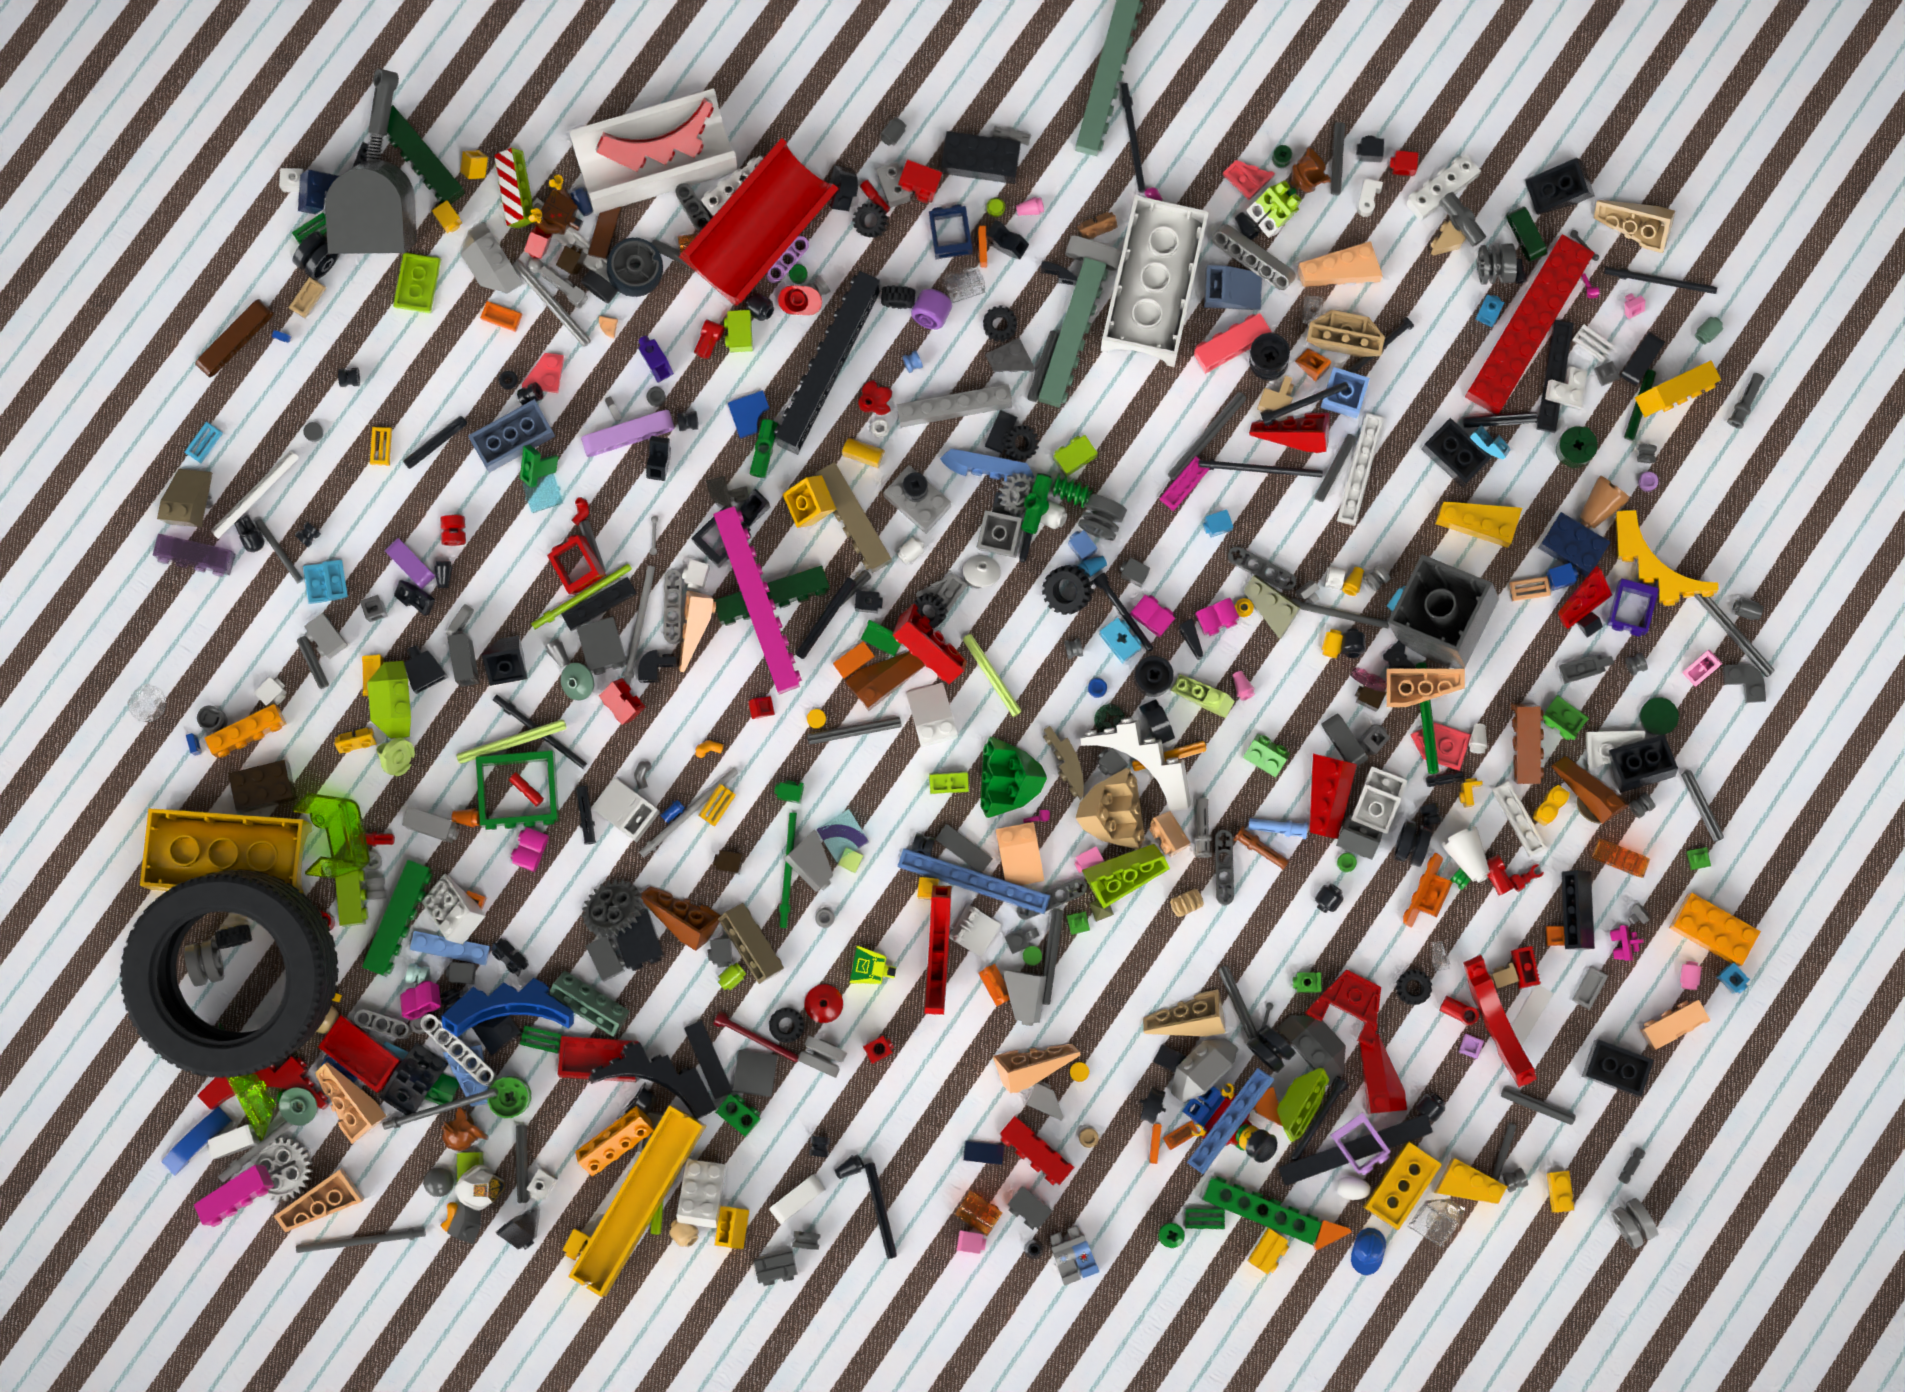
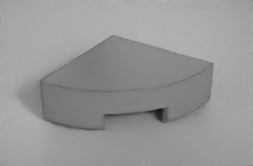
M611 396L606 398L605 402L616 422L621 420L622 417Z

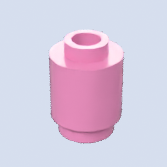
M1686 961V964H1682L1681 988L1697 990V986H1700L1702 967L1698 966V962Z

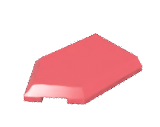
M1434 722L1438 764L1460 771L1471 734ZM1422 728L1410 735L1422 759L1426 760Z

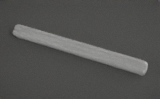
M521 260L514 262L512 266L580 344L584 347L587 346L591 340Z

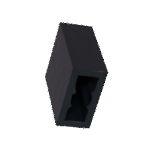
M648 911L641 913V916L635 917L638 922H632V928L626 927L625 933L619 931L618 936L615 935L628 970L636 971L644 968L643 964L648 962L651 965L658 963L665 956Z

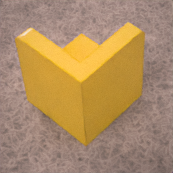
M480 150L462 151L460 172L468 179L485 178L488 157Z

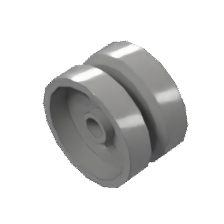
M214 939L203 941L201 947L196 943L185 946V963L190 980L195 987L206 985L208 979L213 983L224 979L222 956Z
M808 1036L805 1046L815 1052L811 1054L801 1051L797 1061L836 1078L840 1068L830 1061L833 1059L837 1062H844L847 1052L836 1048V1045L823 1039L819 1040Z
M1637 1198L1626 1202V1210L1623 1207H1618L1611 1211L1615 1225L1631 1248L1636 1249L1643 1245V1237L1651 1240L1658 1236V1230L1654 1221Z

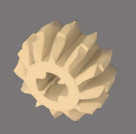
M1192 889L1171 899L1170 904L1176 916L1181 917L1201 908L1204 902L1199 891Z

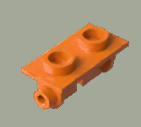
M996 964L978 972L997 1007L1010 1000L1006 983Z

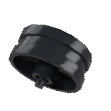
M1151 1087L1148 1097H1145L1144 1100L1140 1099L1139 1103H1142V1107H1144L1140 1120L1148 1121L1154 1125L1158 1113L1166 1111L1162 1104L1166 1094L1165 1091Z

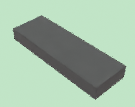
M948 824L945 825L935 839L979 873H983L993 860L991 856Z

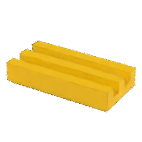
M372 427L370 465L390 466L392 428ZM378 431L380 432L378 460H375ZM387 432L385 460H383L384 433Z
M719 784L698 816L715 827L736 794L725 788L722 784ZM723 790V791H724L723 794L721 795V797L719 798V800L715 803V805L713 806V809L711 810V812L709 813V815L706 817L705 815L707 814V812L709 811V809L711 808V806L713 805V803L715 802V800L717 799V797L719 796V794H720L721 791Z

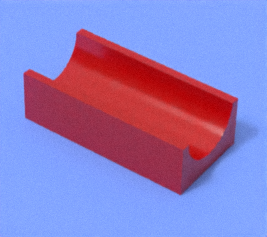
M781 138L678 257L736 307L745 299L839 188L834 184L823 181L809 171L792 154L787 146V142Z

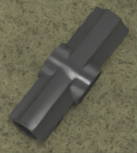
M1454 192L1448 193L1439 201L1450 216L1453 227L1457 231L1462 232L1472 247L1478 245L1486 238L1485 233L1475 222V216L1468 207L1463 206Z

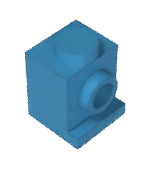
M1735 963L1727 965L1716 976L1732 994L1742 993L1748 987L1746 983L1750 980ZM1731 977L1736 979L1734 984L1730 981Z

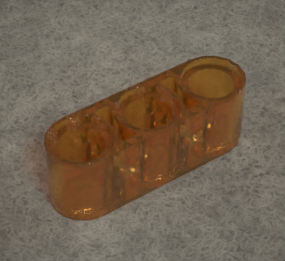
M1597 839L1591 858L1640 878H1644L1650 859L1646 856L1602 839Z

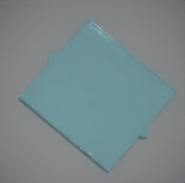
M554 474L539 478L537 486L529 487L526 483L522 484L526 494L525 500L528 501L531 513L563 504L560 494L561 488L558 486Z

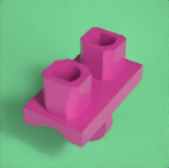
M1626 925L1610 931L1611 940H1622L1623 948L1613 949L1614 959L1633 961L1631 945H1633L1634 952L1640 951L1639 944L1644 943V939H1638L1637 932H1632V940H1630L1629 927Z

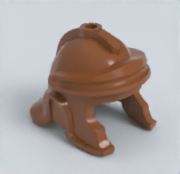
M1307 147L1306 155L1302 156L1298 163L1292 166L1293 172L1290 183L1296 189L1311 193L1315 191V187L1319 184L1330 183L1331 178L1328 174L1324 173L1326 165L1312 148Z
M458 1107L455 1121L449 1120L448 1123L444 1121V1124L441 1126V1129L444 1131L442 1138L445 1145L455 1151L468 1149L473 1142L478 1141V1138L484 1140L489 1138L484 1131L474 1125L471 1115L461 1107Z

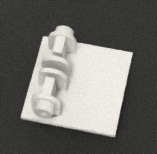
M968 904L949 938L982 958L1002 924Z

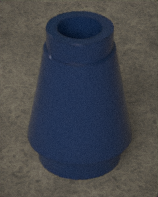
M581 187L570 193L572 200L584 217L593 213L587 190L585 191Z

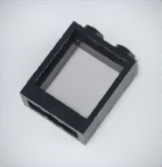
M713 517L691 539L720 568L729 559L727 551L719 556L702 539L717 524ZM742 522L741 525L743 529L747 528L751 538V529L746 523Z

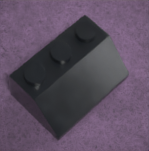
M1665 734L1609 750L1613 776L1620 793L1676 777L1678 766Z

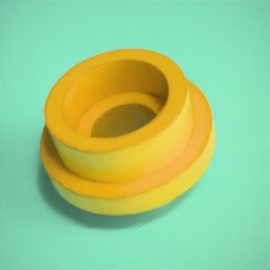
M1242 598L1236 602L1235 609L1240 617H1248L1252 614L1254 606L1249 599ZM1241 605H1247L1248 609L1246 611L1242 610Z

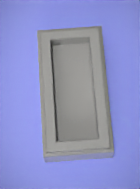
M1590 966L1572 1001L1590 1010L1608 975Z

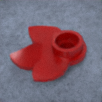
M875 380L867 382L862 388V396L858 401L860 409L867 413L873 411L877 415L888 414L891 409L887 402L892 397V390L887 387L878 388ZM868 400L871 402V404L868 405L865 403V401Z

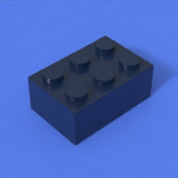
M1561 512L1556 517L1538 549L1563 564L1571 563L1572 568L1575 567L1579 574L1587 578L1596 567L1610 541Z

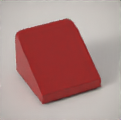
M771 696L754 698L749 701L752 719L775 715Z

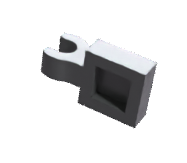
M1037 928L1025 934L1022 929H1019L1004 937L1013 955L1029 947L1028 941L1040 936Z

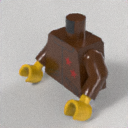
M555 175L554 179L549 181V185L553 188L556 187V190L553 189L541 210L535 208L531 210L533 214L529 215V221H536L535 225L540 227L546 234L564 235L569 227L579 231L584 222L575 217L578 207L562 185L563 178L561 175Z

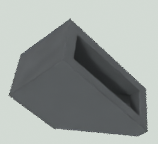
M460 1201L447 1233L459 1240L474 1244L481 1227V1210H474Z

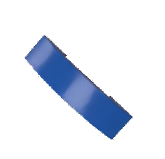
M217 1107L186 1134L161 1162L176 1176L189 1163V1160L208 1143L209 1139L219 1134L233 1120L220 1107Z

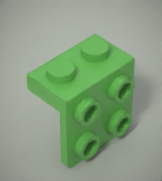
M1559 695L1555 697L1542 717L1548 727L1552 729L1556 727L1560 730L1559 734L1566 740L1570 738L1575 740L1577 733L1589 719L1587 715Z

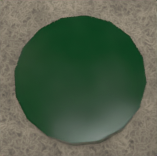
M1655 697L1648 700L1642 706L1639 713L1642 727L1648 733L1655 736L1672 732L1679 721V712L1675 704L1663 697Z

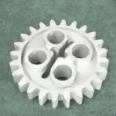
M280 1138L279 1142L275 1139L272 1144L270 1143L255 1156L256 1160H250L254 1165H264L265 1162L270 1161L271 1168L268 1171L269 1174L280 1170L279 1166L285 1167L294 1160L296 1161L294 1165L282 1169V1173H275L270 1176L272 1182L275 1178H278L280 1185L278 1188L272 1187L269 1189V1192L262 1196L263 1198L269 1195V1201H273L275 1196L276 1202H281L282 1197L284 1201H289V1195L291 1198H296L295 1192L302 1194L301 1187H308L305 1180L312 1179L307 1176V1173L313 1172L312 1169H308L312 1162L306 1160L310 1154H303L306 1149L305 1147L298 1149L299 1142H295L292 1145V1139H288L287 1142L285 1138ZM284 1151L289 1155L285 1162L281 1158ZM292 1169H295L297 1171V1176L295 1179H292L290 1177V1172Z

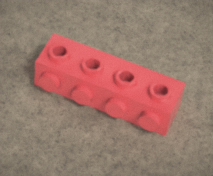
M1261 313L1257 315L1252 314L1243 323H1236L1230 326L1225 333H1217L1207 343L1205 341L1199 343L1196 349H1194V356L1206 374L1251 349V345L1261 334L1272 333Z

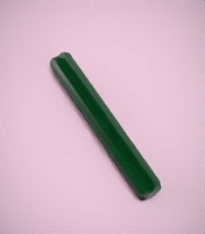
M1651 369L1646 371L1638 395L1652 388L1656 371ZM1635 402L1624 438L1629 441L1635 439L1643 415L1637 402Z

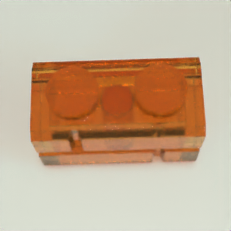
M969 1191L954 1215L988 1236L1003 1212L996 1205L989 1204L983 1200L980 1194Z

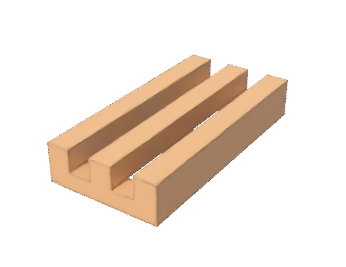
M1548 576L1509 582L1512 602L1551 595ZM1538 582L1545 583V585L1515 589V586ZM1546 589V592L1516 596V593Z

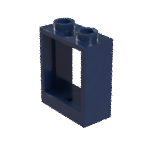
M957 204L951 206V208L943 209L942 207H936L929 211L935 260L973 254L966 206ZM962 217L966 243L938 246L935 220Z

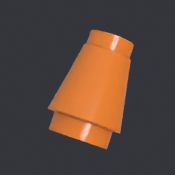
M476 808L452 812L451 819L453 822L470 827L480 825L479 810Z

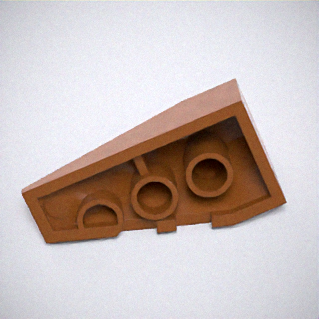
M1563 757L1551 766L1602 824L1629 806L1615 789L1568 757Z

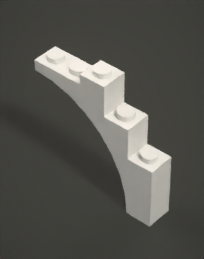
M1132 717L1124 718L1116 725L1117 730L1114 727L1106 728L1104 732L1097 733V730L1086 731L1080 738L1081 746L1098 745L1111 747L1125 752L1143 764L1160 784L1166 797L1169 811L1188 809L1191 806L1184 759L1178 760L1175 757L1169 758L1165 762L1161 740H1155V737L1146 738L1142 742L1139 719L1133 720Z

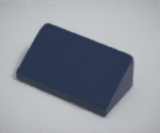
M965 1141L963 1161L1002 1165L1004 1145Z

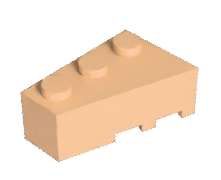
M1686 1000L1677 1005L1679 1009L1673 1012L1671 1009L1660 1014L1661 1019L1657 1021L1651 1019L1643 1024L1645 1028L1640 1031L1652 1051L1694 1030L1699 1025L1711 1021L1699 1000L1692 1002Z

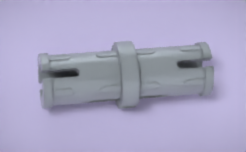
M994 126L992 138L1021 141V144L1029 146L1031 134L1018 132L1013 128L1009 130Z

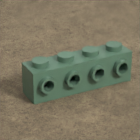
M565 970L553 983L549 992V996H553L559 1003L570 1007L574 1013L613 1037L623 1026L630 1012Z

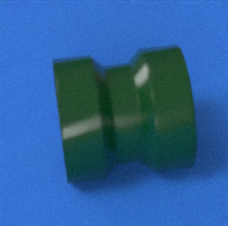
M1279 145L1275 148L1272 157L1274 166L1282 169L1290 164L1292 158L1290 147Z

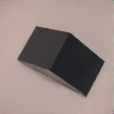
M754 489L739 510L742 513L744 522L750 527L771 506L769 501L757 489Z
M1161 1045L1153 1062L1175 1074L1176 1067L1186 1056Z

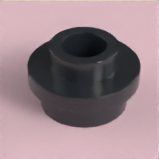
M505 371L500 375L499 383L504 389L510 390L517 386L518 377L512 371ZM512 378V382L506 383V379Z

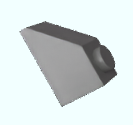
M1042 1081L1040 1084L1036 1083L1026 1105L1062 1121L1064 1116L1054 1091L1050 1089L1051 1085Z

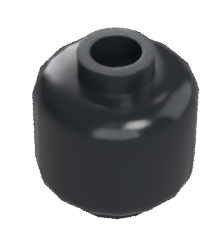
M756 293L747 299L746 310H750L751 316L759 321L768 320L774 313L773 301L761 293Z
M1355 628L1348 629L1347 632L1342 634V653L1348 658H1359L1366 651L1365 634Z
M1331 883L1323 885L1315 896V901L1318 903L1317 908L1324 913H1327V911L1335 912L1344 900L1343 891Z
M1435 1093L1425 1094L1416 1105V1109L1419 1112L1418 1116L1427 1114L1429 1121L1436 1122L1446 1109L1445 1101Z

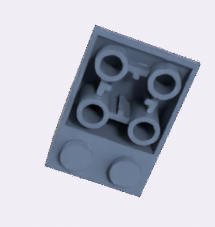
M1207 265L1204 308L1261 310L1262 278L1253 271Z

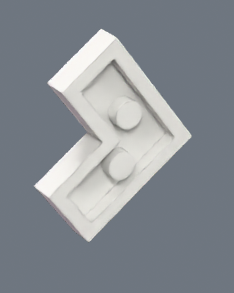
M1572 366L1568 367L1565 383L1555 380L1548 381L1545 399L1577 409L1582 408L1587 371Z

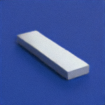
M1508 780L1493 788L1492 792L1528 856L1531 857L1546 849L1547 846L1510 781Z

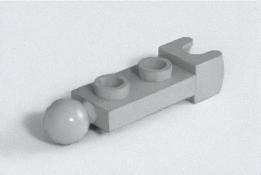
M532 258L529 261L528 268L531 272H539L544 279L567 295L569 302L578 309L588 300L584 291L577 286L573 288L574 285L566 278L562 280L558 277L559 273L552 267L548 269L543 266L540 259Z

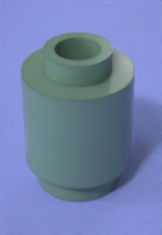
M1709 317L1697 329L1695 333L1696 339L1704 345L1711 343L1723 330L1722 321L1717 317Z

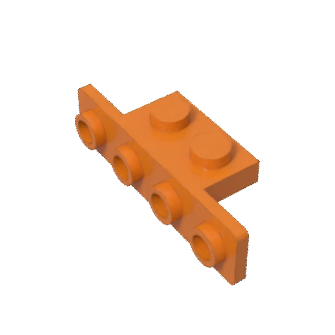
M1434 853L1433 857H1430L1428 860V868L1420 878L1417 892H1414L1412 895L1409 909L1403 915V923L1410 928L1413 927L1420 911L1437 918L1451 888L1452 882L1436 875L1443 861V858L1438 853Z

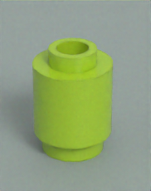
M736 962L718 975L720 979L718 983L724 990L728 988L731 991L744 979L746 972Z

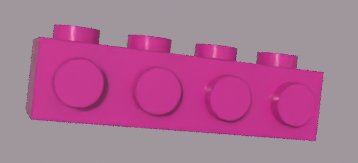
M253 1165L195 1203L194 1207L202 1225L215 1227L220 1225L226 1217L237 1214L238 1209L251 1205L255 1198L266 1195L269 1192L268 1190L274 1187V1184L265 1165Z

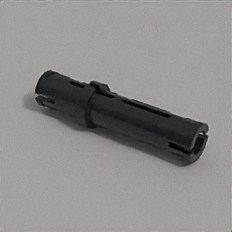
M588 786L576 787L581 818L580 828L583 831L584 844H595V821L592 820Z

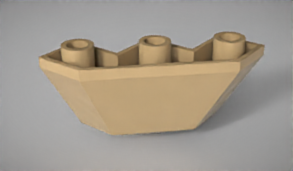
M1125 768L1094 785L1081 800L1076 820L1083 830L1104 842L1133 849L1141 848L1145 835L1136 776L1133 775L1129 768Z

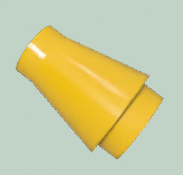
M1354 567L1344 581L1342 591L1349 596H1356L1360 592L1365 571L1360 567Z

